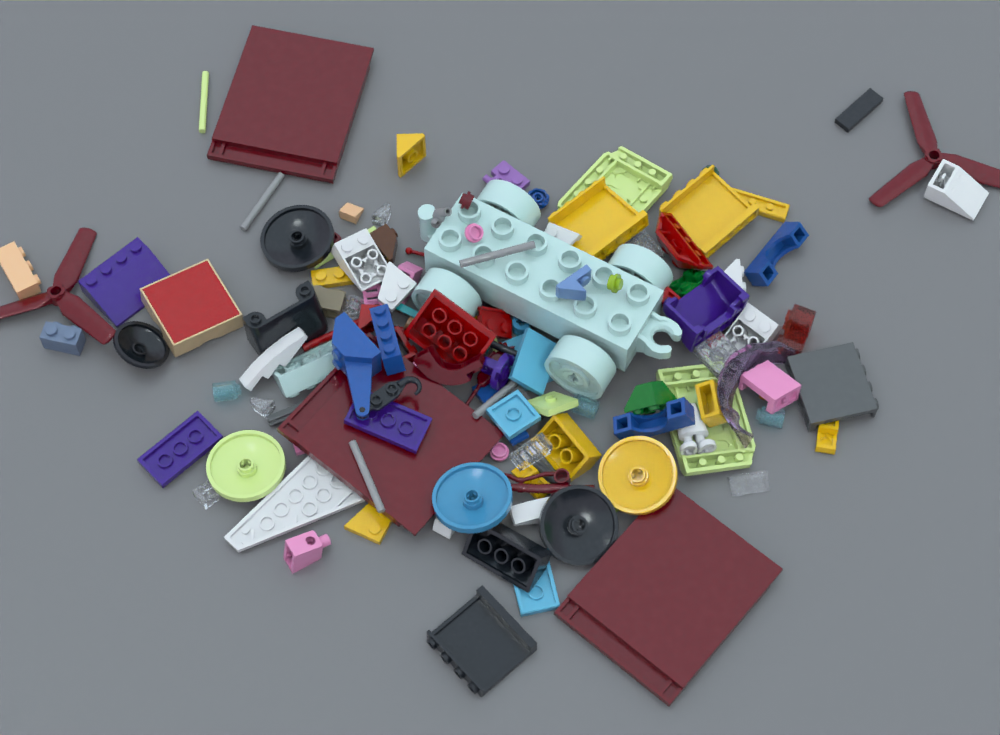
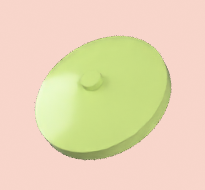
M255 430L238 431L221 439L211 450L206 463V473L212 488L220 496L236 502H250L267 496L280 484L286 470V460L280 444L272 436Z

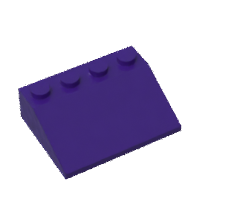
M137 237L78 282L86 297L118 328L145 307L141 301L140 288L165 278L170 274L152 251Z

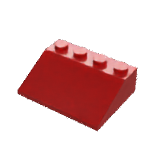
M437 289L433 290L403 333L423 349L433 345L438 354L450 363L465 362L481 352L484 356L497 334Z

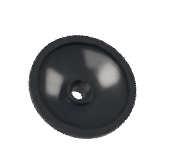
M140 321L126 322L117 328L113 337L116 352L124 361L132 366L142 369L157 368L164 364L169 356L170 348L164 340L163 334L150 324Z

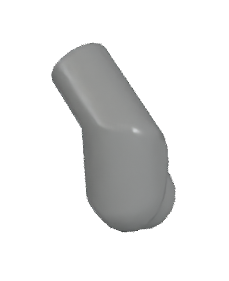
M450 207L434 210L433 219L431 220L432 227L438 228L445 220V217L452 214Z

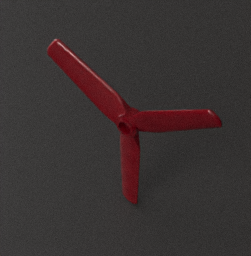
M915 91L905 92L904 97L915 137L924 157L909 164L869 197V201L877 207H883L926 177L931 169H937L943 159L960 166L976 182L1000 188V169L956 154L941 153L940 149L937 148V140L919 93Z
M80 228L54 275L53 286L49 287L45 293L36 294L0 306V319L53 304L54 306H59L63 316L101 344L109 343L113 339L116 330L79 296L70 293L78 282L97 233L90 228Z

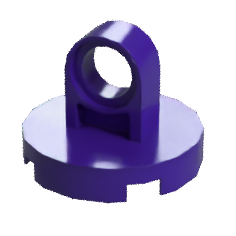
M504 353L498 361L485 357L483 368L480 371L491 376L490 387L499 391L508 383L510 366H513L515 360L513 355Z

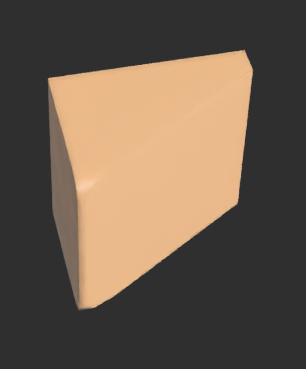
M347 202L339 210V217L357 224L364 208Z

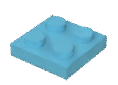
M518 389L486 409L487 415L509 441L541 421V416Z

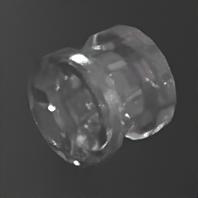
M355 295L346 296V305L343 306L342 312H345L349 317H359L361 304H364V300Z

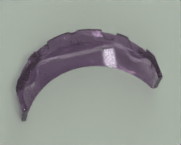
M780 341L750 343L744 348L735 351L724 363V368L721 369L718 377L717 397L720 409L736 437L745 448H747L754 435L739 425V414L732 408L734 394L739 386V379L743 372L749 371L767 360L773 364H785L787 356L795 354V349Z

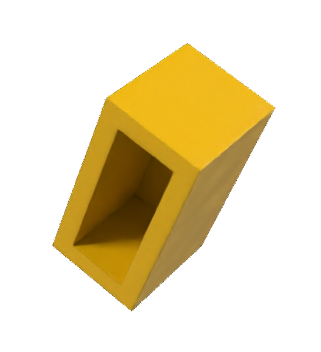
M713 379L696 384L695 389L701 420L709 428L727 423L721 387Z

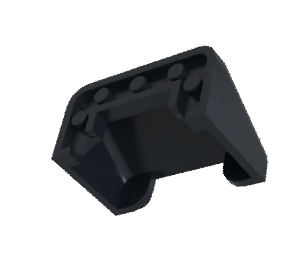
M308 280L296 288V297L299 301L268 319L260 312H252L242 318L247 340L259 356L280 338L297 327H300L308 336L303 344L327 332L328 322L316 292Z

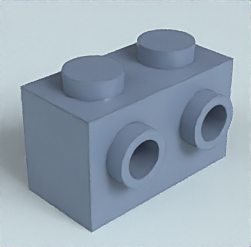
M46 321L39 337L45 349L77 356L81 355L86 342L81 328L74 325L71 327L55 321L53 323Z

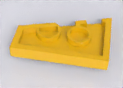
M368 503L344 525V529L380 545L392 521L382 513H378L377 509Z

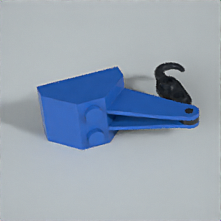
M345 312L335 318L331 351L333 355L332 363L336 369H341L347 376L356 417L359 420L368 419L370 411L381 410L397 399L404 387L409 383L416 384L417 390L414 393L415 395L421 392L422 384L420 380L413 376H406L401 380L388 382L371 394L372 377L382 371L381 351Z

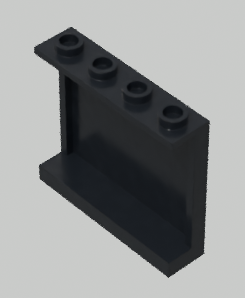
M483 585L476 590V595L435 630L432 632L430 630L427 631V643L434 650L437 648L441 653L442 660L446 664L450 663L455 668V674L460 679L464 678L469 683L467 684L468 688L474 694L478 693L481 697L537 650V642Z

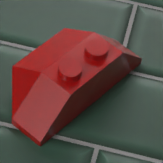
M661 212L655 233L658 242L662 245V250L672 258V263L677 268L712 270L713 265L673 214Z

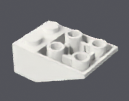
M943 159L926 188L924 198L974 221L989 192L960 166Z
M367 228L334 243L331 250L332 255L340 268L361 292L383 281L387 262Z
M748 303L716 345L715 349L745 371L769 346L782 327Z

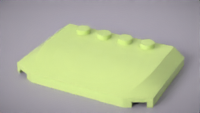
M620 146L615 152L610 153L608 151L604 153L559 200L557 210L563 207L567 201L575 198L579 192L591 186L594 181L604 176L606 185L637 212L642 210L647 212L668 189L673 179V174Z
M722 362L658 369L656 372V381H663L677 399L685 397L690 403H696L698 409L696 384L713 379L722 390L728 422L711 428L706 425L709 435L705 439H712L716 442L717 448L715 451L687 456L681 455L680 446L683 444V441L679 440L677 430L669 431L680 471L684 476L750 468L752 465V457L756 447L736 379L732 373H728L723 368Z

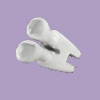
M691 403L694 407L695 425L677 429L678 438L683 441V444L680 446V453L687 456L695 455L696 453L713 452L717 448L716 442L712 439H705L709 432L705 423L701 420L700 411L696 403Z

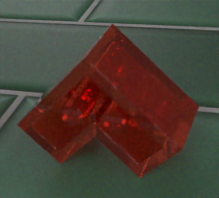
M794 304L792 310L788 309L782 327L785 331L783 335L779 334L776 345H779L777 353L785 356L802 353L810 334L816 311Z

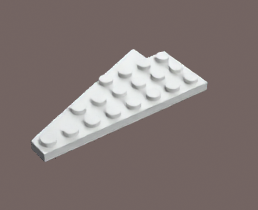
M307 456L280 482L276 489L268 494L227 533L224 539L239 553L365 502V500L311 457Z

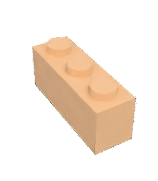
M15 241L0 248V265L19 300L41 293L39 285L42 283L37 274H32L31 271L34 269L30 261H25L23 258L26 254L22 247H17Z

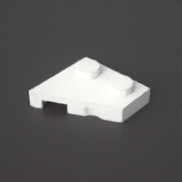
M389 261L378 295V302L382 305L388 304L390 311L393 312L416 288L417 283Z

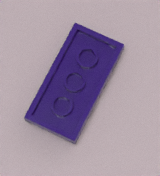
M393 401L381 410L370 411V415L366 420H359L356 417L352 403L344 419V424L414 454L417 453L432 422L431 417Z
M196 411L141 455L137 461L164 488L223 439V436L199 411Z

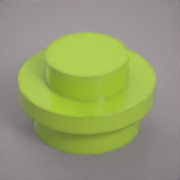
M611 274L607 282V289L611 290L612 293H617L623 287V279H621L620 274Z

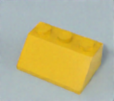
M568 413L553 415L532 439L534 445L555 470L564 468L569 472L571 482L590 470L602 457V454Z

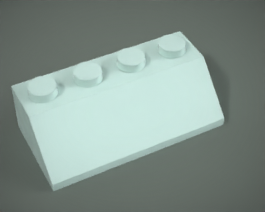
M332 340L292 358L286 367L279 364L272 376L286 398L296 397L300 394V391L315 388L335 368L332 363Z

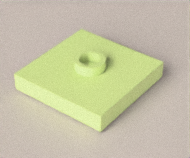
M555 391L527 400L538 414L547 417L579 406L578 399Z

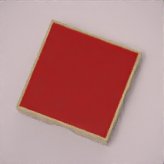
M205 259L140 288L141 301L153 321L161 329L163 338L174 357L200 347L211 339L222 337L243 327V314L209 259Z

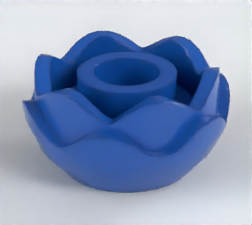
M534 188L528 192L539 206V209H543L548 205L549 195L545 190Z

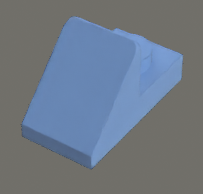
M586 264L557 284L556 296L558 298L585 301L586 290L583 287L590 282L592 269Z

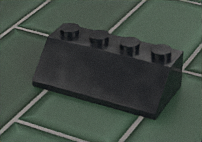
M499 523L487 531L469 534L462 555L529 593L546 570L552 552L504 524Z

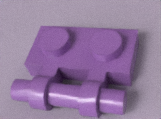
M504 160L491 170L492 178L486 174L482 179L485 183L496 179L504 180L523 190L530 185V180Z

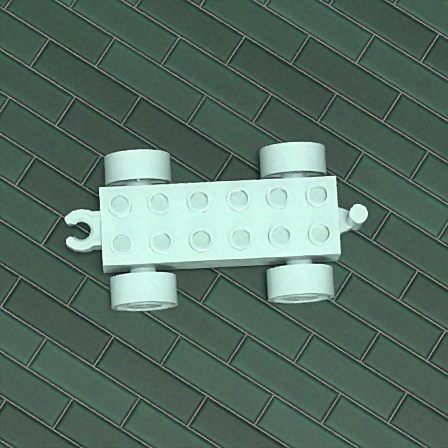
M496 179L489 181L478 198H473L468 210L460 208V196L451 209L452 214L445 217V220L438 228H434L431 225L432 215L435 210L433 205L424 204L418 209L420 237L428 243L424 248L426 273L411 295L417 309L420 310L433 290L437 289L473 317H475L479 311L478 307L482 306V301L558 338V342L545 361V369L558 385L576 396L591 400L599 399L614 377L616 368L625 372L637 352L657 359L670 358L671 346L655 343L653 340L655 333L663 331L669 334L673 341L678 342L681 340L682 330L679 325L672 319L660 316L664 289L669 287L673 281L672 271L661 257L647 248L636 244H622L616 249L608 263L535 228L534 226L541 216L539 206L523 189L504 180ZM472 223L480 225L484 232L482 239L476 243L468 241L465 237V228ZM530 241L535 242L536 248L463 268L460 267L459 260ZM587 264L592 271L590 282L583 287L586 290V300L558 298L556 296V285ZM611 274H620L621 279H623V287L617 293H612L611 290L607 289V282Z

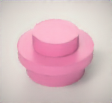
M472 223L465 228V237L468 241L476 243L482 239L484 232L480 225Z
M498 442L490 451V457L498 462L506 460L509 456V448L501 442Z

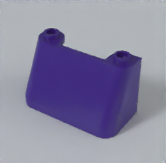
M719 266L712 270H707L702 276L704 278L702 283L679 300L676 297H669L663 303L662 311L667 318L672 319L679 325L682 330L681 341L690 352H694L734 323L749 300L750 295Z

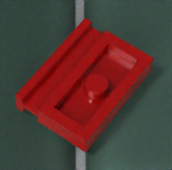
M485 306L478 307L479 315H477V320L497 334L496 338H512L510 314L502 309Z

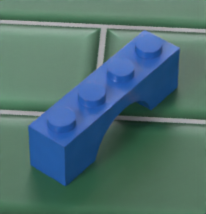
M784 222L747 267L744 274L752 286H769L778 275L775 269L778 260L786 253L799 248L807 239L809 234L801 222Z
M388 304L370 308L387 376L406 371Z
M685 397L666 402L665 409L656 414L634 415V413L629 412L613 417L614 435L619 440L631 436L651 437L695 425L694 407Z

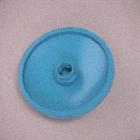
M480 462L464 463L451 468L439 478L432 493V504L439 521L453 531L467 534L484 532L498 525L509 513L513 502L512 487L507 476L500 469Z

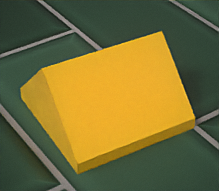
M423 133L397 134L398 176L401 178L426 156L425 135Z

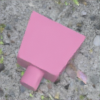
M311 530L285 540L283 558L292 574L320 560L323 548L331 545L330 538L327 534L318 537L315 531Z

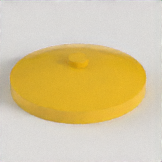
M631 436L613 444L602 457L598 469V483L601 492L607 496L615 509L630 515H645L660 509L672 497L678 481V469L671 452L661 442L646 436Z

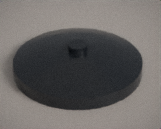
M294 205L278 211L266 222L261 233L260 243L266 259L274 267L288 272H300L315 267L329 255L334 245L335 232L329 217L322 210L309 205Z
M572 485L556 491L545 502L539 516V533L545 548L552 552L554 558L569 565L581 566L599 561L615 543L618 535V517L613 504L602 492L586 485Z

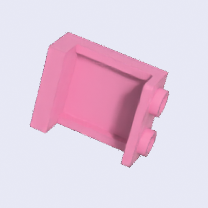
M767 360L749 371L743 372L740 376L738 387L741 391L749 387L768 401L766 411L772 415L798 400L801 384Z

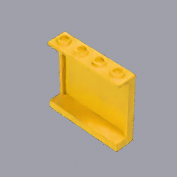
M713 164L709 168H704L696 179H691L683 190H678L671 200L663 202L659 207V214L661 212L673 214L707 259L755 219L759 212V207L755 203L749 205L714 172L715 166Z
M604 176L594 181L591 186L579 192L575 198L567 201L563 207L551 213L548 217V223L551 222L580 234L582 238L579 241L576 240L572 246L600 260H604L620 245L625 244L649 225L648 213L644 210L637 212L606 185Z

